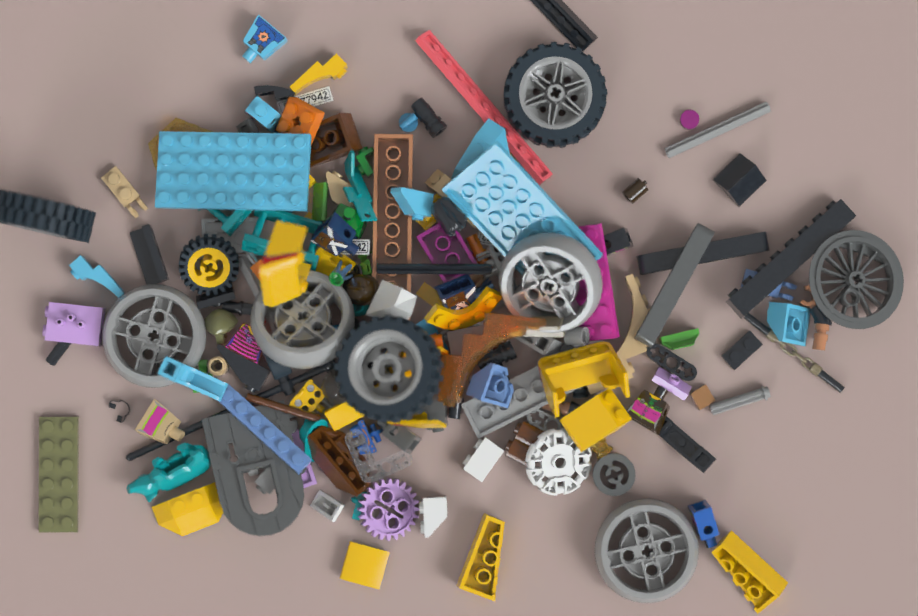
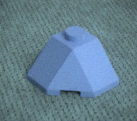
M488 364L472 376L466 395L480 401L508 408L514 392L513 385L509 382L507 376L509 375L508 369L497 364Z

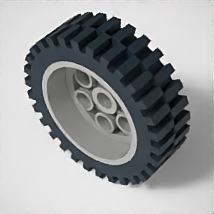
M0 189V223L89 243L96 212L61 202Z

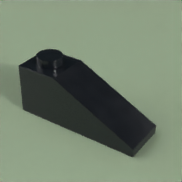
M218 344L217 349L240 381L246 384L244 388L253 393L256 390L261 391L271 371Z

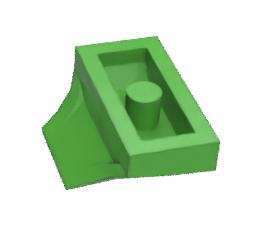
M696 328L663 336L659 339L662 346L670 350H676L694 345L700 333L699 329Z

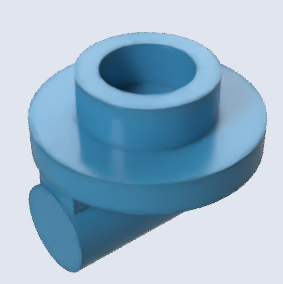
M414 113L403 114L399 119V127L405 132L414 131L418 126L417 116Z

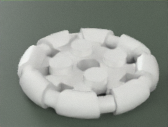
M553 428L537 436L536 442L534 444L531 443L526 454L525 461L527 462V467L525 469L530 482L534 486L539 487V491L548 495L557 496L560 493L565 495L575 491L590 474L592 462L590 461L592 452L590 447L583 452H580L577 446L573 449L571 445L574 441L565 428H560V430ZM561 437L562 443H556V438ZM545 444L547 447H545L542 451L539 450L541 446ZM562 457L564 459L563 465L556 467L555 461ZM579 457H583V462L579 463ZM540 461V467H535V462ZM576 471L578 475L573 480L570 476ZM544 476L548 477L544 482L541 480ZM557 482H563L562 486H558Z

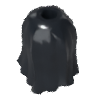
M441 197L432 204V215L447 236H456L455 231L460 232L466 227L467 216L460 212L450 198Z

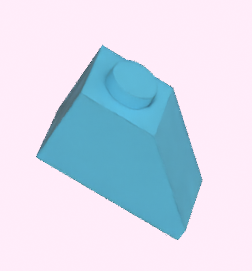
M404 187L391 188V194L404 215L412 216L413 220L423 221L425 217H431L434 194Z

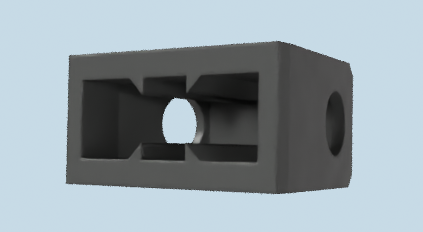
M377 422V425L384 430L382 435L406 453L411 454L422 440L405 426ZM395 429H398L397 435H394Z

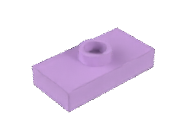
M660 366L652 378L653 382L682 400L686 399L692 387L682 381L677 375L669 373Z

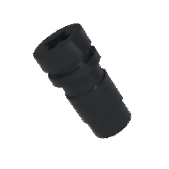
M423 98L418 99L411 105L414 114L420 122L424 123L425 129L429 130L432 138L438 136L447 128L446 123L441 121L442 118L435 114L434 110Z
M507 341L503 346L499 345V348L494 350L492 348L483 352L481 356L476 357L480 370L490 363L498 365L504 361L506 363L509 362V359H516L517 355L511 342Z

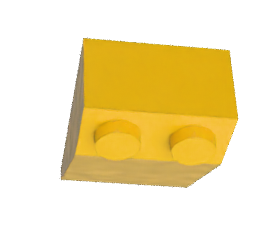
M606 389L559 421L580 452H583L621 429L632 418L612 389Z

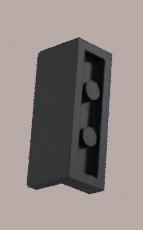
M147 224L142 226L141 229L130 232L146 284H158L170 280L152 226Z

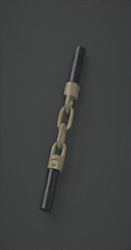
M750 313L745 315L744 319L765 334L767 339H770L773 343L777 341L785 353L802 360L803 367L812 374L819 376L839 393L843 391L845 387L823 371V368L809 357L803 358L797 353L798 350L794 345L786 343L794 349L790 353L784 348L786 346L785 342L779 341L772 329H769ZM807 360L812 363L810 368L805 364Z

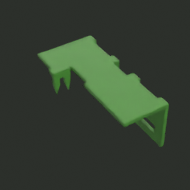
M358 255L361 261L362 273L372 276L370 261L367 259L368 255Z

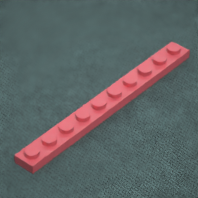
M428 30L415 40L482 120L486 122L490 118L505 128L509 151L536 183L541 185L550 178L553 173L434 34Z

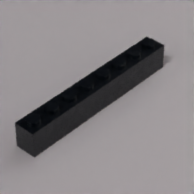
M842 199L838 202L833 200L825 207L827 211L823 215L818 213L812 219L813 224L810 227L805 225L797 232L799 236L795 240L791 238L784 244L786 248L782 252L777 250L769 257L772 261L767 265L765 263L761 264L756 269L758 273L753 278L749 275L741 282L744 286L739 290L735 288L728 294L729 299L726 303L741 319L815 254L825 240L837 234L856 217L855 213Z

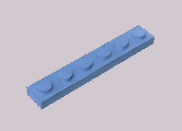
M228 384L221 401L218 402L299 475L311 463L312 459Z

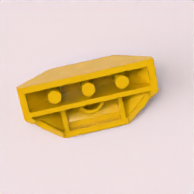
M215 482L152 507L158 525L181 536L218 523L223 514Z

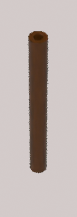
M250 393L246 396L247 401L314 422L321 419V415Z

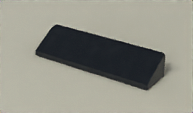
M530 0L576 48H581L582 52L598 38L562 0Z

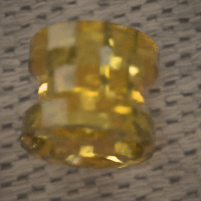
M604 438L591 446L590 449L596 453V458L600 460L611 452L613 447L608 445Z

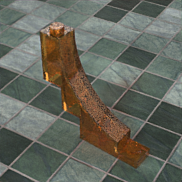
M485 313L483 335L464 334L462 356L449 354L442 356L444 368H441V375H443V382L440 381L438 401L444 402V406L455 407V404L461 403L469 375L484 355L507 340L526 335L527 326L529 330L540 331V327H546L547 319Z

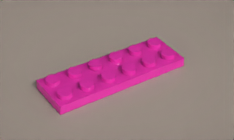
M602 223L578 226L603 253L602 257L597 260L603 281L601 299L594 313L579 327L588 328L590 334L589 341L618 338L620 335ZM585 278L579 281V291L575 298L579 306L585 302L588 294Z

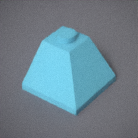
M769 302L767 322L779 341L806 346L810 317L809 310L811 308L789 303Z

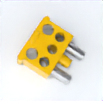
M309 379L289 402V406L298 409L308 406V412L316 414L313 411L314 409L320 413L325 409L319 404L321 401L329 408H332L331 405L334 406L335 404L326 397L327 393L313 383V379ZM316 391L321 392V395L319 397H316L314 395ZM310 398L315 400L313 404L308 403Z

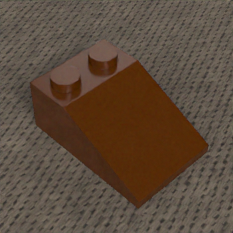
M338 113L322 120L311 145L310 168L345 157L350 151L357 152L363 149L351 113Z

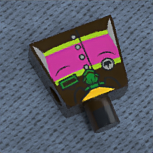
M658 385L653 394L647 390L642 391L627 408V413L633 421L659 435L670 409L669 404L663 400L668 390Z

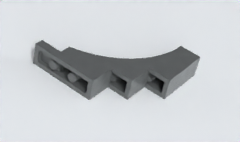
M505 320L447 332L451 354L440 356V361L444 365V368H441L443 382L439 381L437 388L440 391L438 394L435 393L432 400L434 402L431 405L427 404L423 408L428 415V420H439L448 426V394L457 371L474 351L490 342L488 332L491 331V335L503 333L502 329ZM427 428V430H432L435 433L444 431V428Z

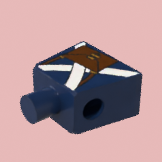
M336 212L316 228L310 239L312 243L334 256H338L344 250L354 256L359 249V246L352 242L356 231Z
M469 274L435 287L442 305L448 309H463L475 301L476 285Z

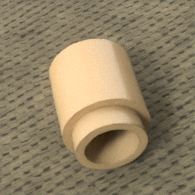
M218 356L211 358L207 365L208 371L215 376L224 375L229 367L228 362ZM217 363L222 364L221 370L216 369Z

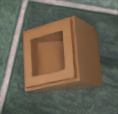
M706 384L689 394L698 410H702L715 401Z

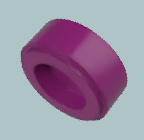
M693 110L684 111L680 117L681 126L688 130L694 129L699 124L697 112Z

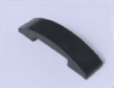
M666 416L659 436L704 474L715 462L716 458Z

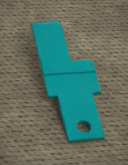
M350 151L344 166L345 173L352 187H343V191L349 203L353 202L361 222L377 221L370 204L373 199L358 167H355V153Z

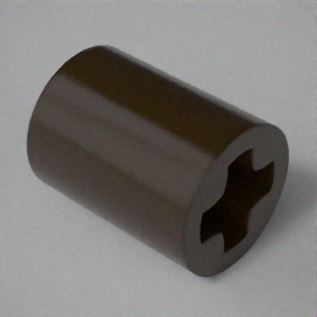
M637 178L622 193L633 204L648 191L646 187L647 182L645 180L642 182Z

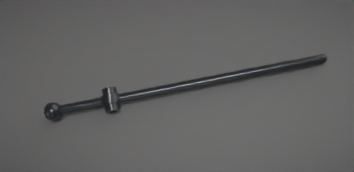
M333 359L292 379L288 375L278 379L279 385L256 396L267 399L280 392H284L285 396L296 392L294 389L295 385L323 372L332 373L336 371L334 370L336 362ZM224 409L209 417L226 414L230 412L227 409ZM202 420L181 429L185 432L184 436L203 428ZM171 438L169 443L175 441V439ZM155 441L129 453L126 459L131 461L167 444Z

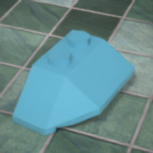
M488 118L474 136L455 167L451 179L457 176L497 141L509 153L505 128Z

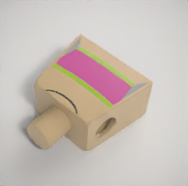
M155 399L135 429L140 435L164 444H168L171 438L180 442L185 435V432L178 428L181 421Z

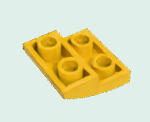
M350 541L340 579L380 589L390 552Z

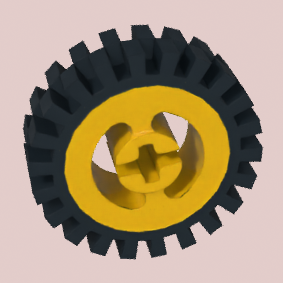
M204 234V237L196 236L194 241L191 239L188 245L185 244L180 254L179 273H181V279H184V284L190 286V290L193 292L197 290V294L202 295V292H205L206 296H210V293L213 292L214 295H218V291L225 292L226 288H230L232 282L236 281L239 272L238 253L236 254V249L234 246H231V242L224 241L222 236L216 238L215 234H212V237ZM203 255V260L201 259L200 261V270H198L195 266V262L200 256ZM219 259L221 260L223 267L217 274H215V270H217Z

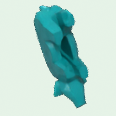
M185 442L178 445L177 450L181 452L173 454L167 460L161 457L152 460L154 469L150 474H142L132 483L128 484V494H142L150 503L157 496L159 490L168 491L175 489L206 472L211 466L209 452L202 445H192Z

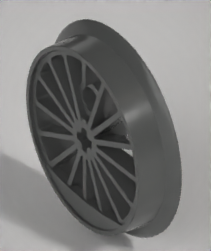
M848 230L829 237L815 252L809 269V285L815 303L826 317L846 328L867 329L881 324L896 310L903 294V271L895 252L881 238L865 231ZM839 248L847 249L848 265ZM833 249L842 267L828 256ZM853 251L858 253L855 266L853 262ZM864 255L869 257L868 260L864 263V265L859 269L862 256ZM824 260H826L830 265H832L839 273L823 268L822 265L824 263ZM872 260L882 264L864 274L862 273ZM881 268L885 269L887 278L865 279V276ZM821 272L842 280L821 281ZM886 281L887 291L868 285L865 282ZM843 283L825 294L821 284ZM845 287L830 304L825 296ZM866 289L884 295L885 298L882 304ZM847 293L851 295L852 303L847 302ZM863 295L878 307L874 313H871ZM859 301L867 315L866 317L859 318ZM838 302L843 306L841 312L834 308ZM852 307L853 317L845 315L847 308Z

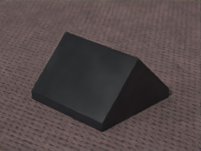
M741 153L713 179L738 207L767 181L756 164Z

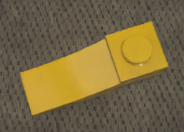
M336 53L324 66L318 61L313 64L290 86V89L297 95L304 88L317 81L331 77L333 80L337 77L340 79L347 73L346 69L348 66Z

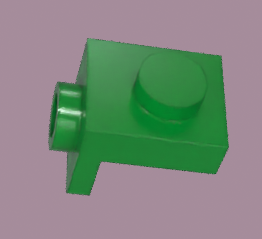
M364 147L358 151L359 155L356 156L360 163L357 165L362 176L366 174L368 178L374 175L371 166L366 160V157L374 153L373 147Z

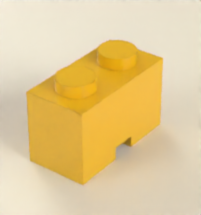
M321 247L315 253V255L319 256L316 271L328 276L334 271L339 261H342L340 270L349 264L352 265L351 270L345 277L350 275L357 264L346 255H343V257L340 255L334 256Z

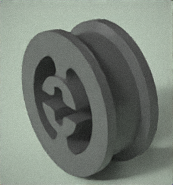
M609 453L600 457L594 465L592 474L597 488L609 496H620L628 492L632 488L636 477L632 462L624 455L618 453ZM613 461H620L626 466L628 471L626 482L621 484L623 473L621 472L617 474V479L614 480L613 477L607 479L610 483L616 484L615 488L606 487L600 479L602 467L607 465L605 476H609L611 470L614 469L615 472L621 470L618 466L612 465Z

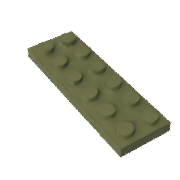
M39 417V533L78 532L79 417Z

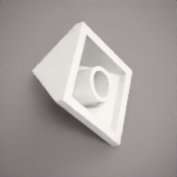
M382 280L366 315L370 317L378 316L380 318H383L385 315L400 316L408 320L412 314L417 296Z

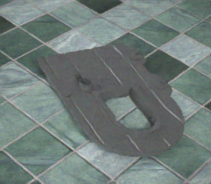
M263 405L255 407L293 442L292 434L296 432L298 422L297 420L290 421V418H295V415ZM231 413L202 419L220 505L228 521L239 531L254 536L274 535L289 527L298 517L303 507L304 485L301 474L305 473L306 468L298 475ZM233 443L235 455L238 458L236 462L230 461L231 454L228 444ZM270 467L277 495V507L273 512L259 515L250 506L243 473Z

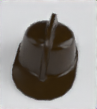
M352 274L353 277L345 280L342 287L349 295L352 304L370 305L379 287L378 281L370 275Z

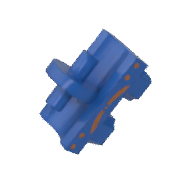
M364 419L358 421V424L350 428L353 438L362 434L365 438V442L356 445L360 455L369 452L372 454L377 451L371 438L372 436H374L376 443L382 441L379 433H382L383 429L377 430L375 424H371L369 427L372 433H369Z

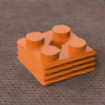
M289 97L275 130L279 133L311 134L312 145L325 113L297 97Z

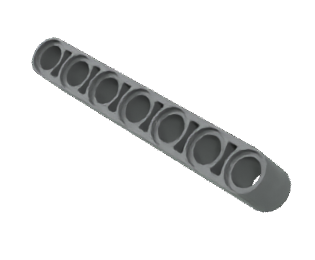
M697 223L634 339L650 348L653 347L715 232Z

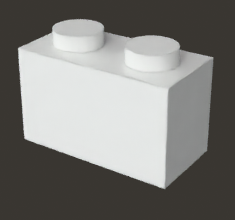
M486 437L484 440H478L473 447L476 449L472 456L468 454L462 463L465 465L463 469L481 482H483L504 452V450Z

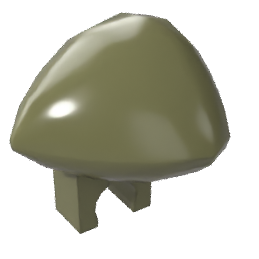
M216 309L206 316L204 322L206 330L215 336L217 344H225L224 338L228 337L227 332L235 327L238 320L231 312L225 309Z

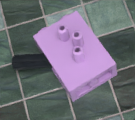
M49 302V306L45 308L47 325L43 326L42 334L45 336V340L58 343L48 355L46 361L50 365L55 366L71 343L101 347L106 309Z

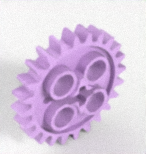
M387 478L386 483L383 479H379V485L373 481V488L368 487L367 494L361 493L365 499L358 500L359 503L363 504L362 507L357 508V510L363 513L358 518L364 519L361 525L367 526L366 532L372 531L371 536L376 537L378 535L380 540L385 536L388 541H390L392 536L395 540H398V534L404 537V530L411 532L409 525H416L412 521L413 518H419L415 514V511L420 510V508L415 507L419 500L413 499L417 494L414 492L409 493L412 487L407 486L405 488L406 483L402 481L399 484V480L396 478L393 483L391 478ZM388 491L389 498L383 501L382 494ZM378 500L403 515V517L399 518L388 512L386 509L375 504L374 501ZM404 501L405 507L399 510V502ZM379 508V515L373 518V510ZM391 518H395V524L389 527L388 521Z

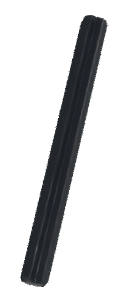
M378 263L377 273L490 275L492 273V265Z

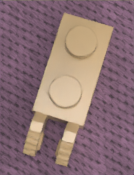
M117 166L101 177L121 204L135 218L139 216L138 212L130 205L135 200L142 210L146 211L148 209L138 192Z

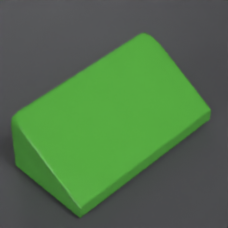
M320 182L315 183L313 188L312 220L324 222L327 219L328 183Z

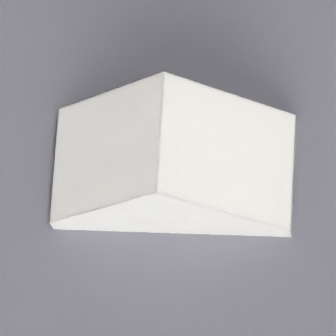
M321 490L318 491L310 507L332 522L336 521L345 504Z

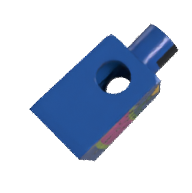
M706 500L688 505L697 536L701 541L704 540L706 548L716 546L715 536L719 535L712 507Z

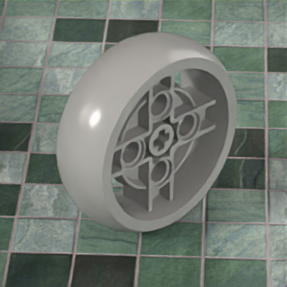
M546 232L524 238L511 248L500 268V293L505 306L517 320L528 321L532 316L564 317L560 330L537 331L558 333L580 326L594 313L602 295V274L595 257L582 243L564 234ZM545 252L555 253L565 258H562L557 255H546ZM521 259L526 268L522 277V285L517 287L514 270L516 264ZM537 265H541L544 269L538 268ZM563 273H568L571 277H567ZM585 278L588 294L585 302L579 306L575 298L579 291V281ZM531 289L537 290L538 293L532 292ZM557 297H562L564 301L559 300Z
M312 270L309 271L306 280L308 281L306 291L311 292H302L301 296L274 307L264 305L261 289L255 298L251 310V331L259 348L273 361L295 369L315 368L337 357V350L341 351L344 346L341 344L343 338L347 340L350 337L349 331L355 325L354 307L345 289L341 285H332L328 275ZM333 303L337 305L341 312V323L338 329L331 326L332 316L329 307ZM314 304L319 305L318 307H312ZM269 309L275 313L274 326L276 331L272 336L268 334L264 326V318ZM317 328L322 329L321 331H314ZM288 331L294 332L293 334H287ZM293 346H297V347H307V348H294Z
M161 284L143 285L123 294L110 308L103 325V347L111 366L127 381L148 388L166 387L176 382L159 374H154L156 365L162 364L165 356L173 358L178 352L187 354L182 363L195 368L205 349V322L197 305L180 290ZM146 298H155L151 308L139 311L131 320L122 318L127 309L136 302ZM174 303L188 316L192 327V337L183 335L179 320L171 313ZM162 312L164 320L158 323L155 320V315ZM135 325L140 327V334L137 336H133L131 333V329ZM157 331L159 338L152 341L150 334ZM117 335L126 337L128 349L137 359L135 368H132L123 359L117 345ZM171 336H176L178 342L175 346L171 347L168 344V339ZM151 349L154 353L153 358L147 360L144 356L145 351Z
M637 499L622 504L606 517L596 536L595 560L601 577L615 593L630 601L655 603L671 598L688 584L698 563L699 545L692 524L680 510L661 500ZM647 512L657 513L668 518L677 526L681 533L670 535L661 525L649 522ZM629 517L631 527L622 535L618 548L608 550L609 540L613 531L620 522ZM640 527L647 529L645 537L637 535V530ZM664 541H668L671 546L666 552L660 548L661 543ZM644 546L652 549L648 556L645 553L642 554ZM626 550L633 552V557L629 561L623 559V553ZM685 552L684 562L680 571L669 583L664 585L662 575L672 566L675 554ZM653 564L656 566V572L653 575L647 574L646 568L648 565ZM623 566L630 575L644 580L647 590L634 588L626 584L615 574L613 569Z

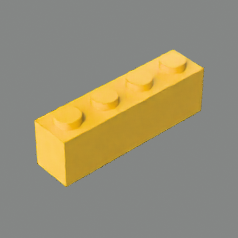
M732 530L719 541L711 552L726 572H730L733 576L732 581L735 585H739L745 592L744 597L747 601L751 600L754 604V610L757 614L777 599L788 584L780 574Z

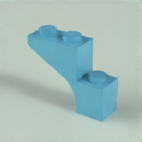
M165 356L157 373L218 401H221L228 386V383L167 356Z

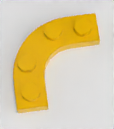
M486 287L470 306L453 310L435 304L424 318L427 323L453 331L464 329L483 321L499 303L502 296L499 291Z

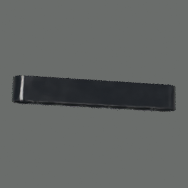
M766 232L712 241L709 243L698 264L770 251ZM684 247L636 256L640 275L671 270Z

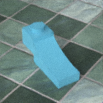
M80 255L69 265L72 268L71 274L77 280L80 278L85 281L88 278L97 281L112 291L118 298L125 294V291L103 266L98 265L93 268L84 256Z

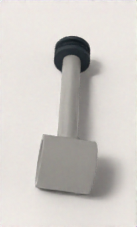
M576 327L565 331V344L574 347V349L588 345L590 338L588 328ZM583 386L574 390L573 398L582 399L588 397V392H586L588 389Z

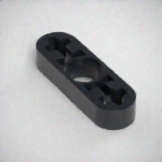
M654 344L652 349L658 347L660 354L668 353L662 363L659 362L661 357L657 355L652 357L651 348H647L646 354L650 360L677 375L682 380L691 381L696 377L697 369L694 365L660 344ZM669 357H674L677 360V365L674 368H669L666 364V360ZM681 362H683L684 365H682V367L685 369H688L690 367L692 369L691 373H693V375L687 376L686 378L684 376L685 372L679 370V373H677L675 370H677L680 367Z

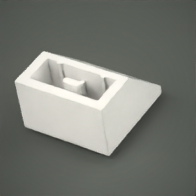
M446 496L423 497V502H419L420 514H424V521L420 522L421 533H425V538L430 537L447 518Z

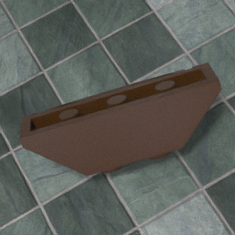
M321 425L307 437L312 459L337 489L357 497L371 485L368 461L362 454L360 455L356 446L344 432L334 431Z

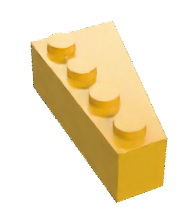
M483 514L457 582L458 588L495 601L496 597L495 592L505 524L501 519Z

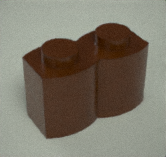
M522 421L521 424L518 422L513 431L516 434L512 441L509 439L504 448L507 451L505 455L527 465L525 459L531 443L534 444L536 442L537 436L544 431L525 421Z

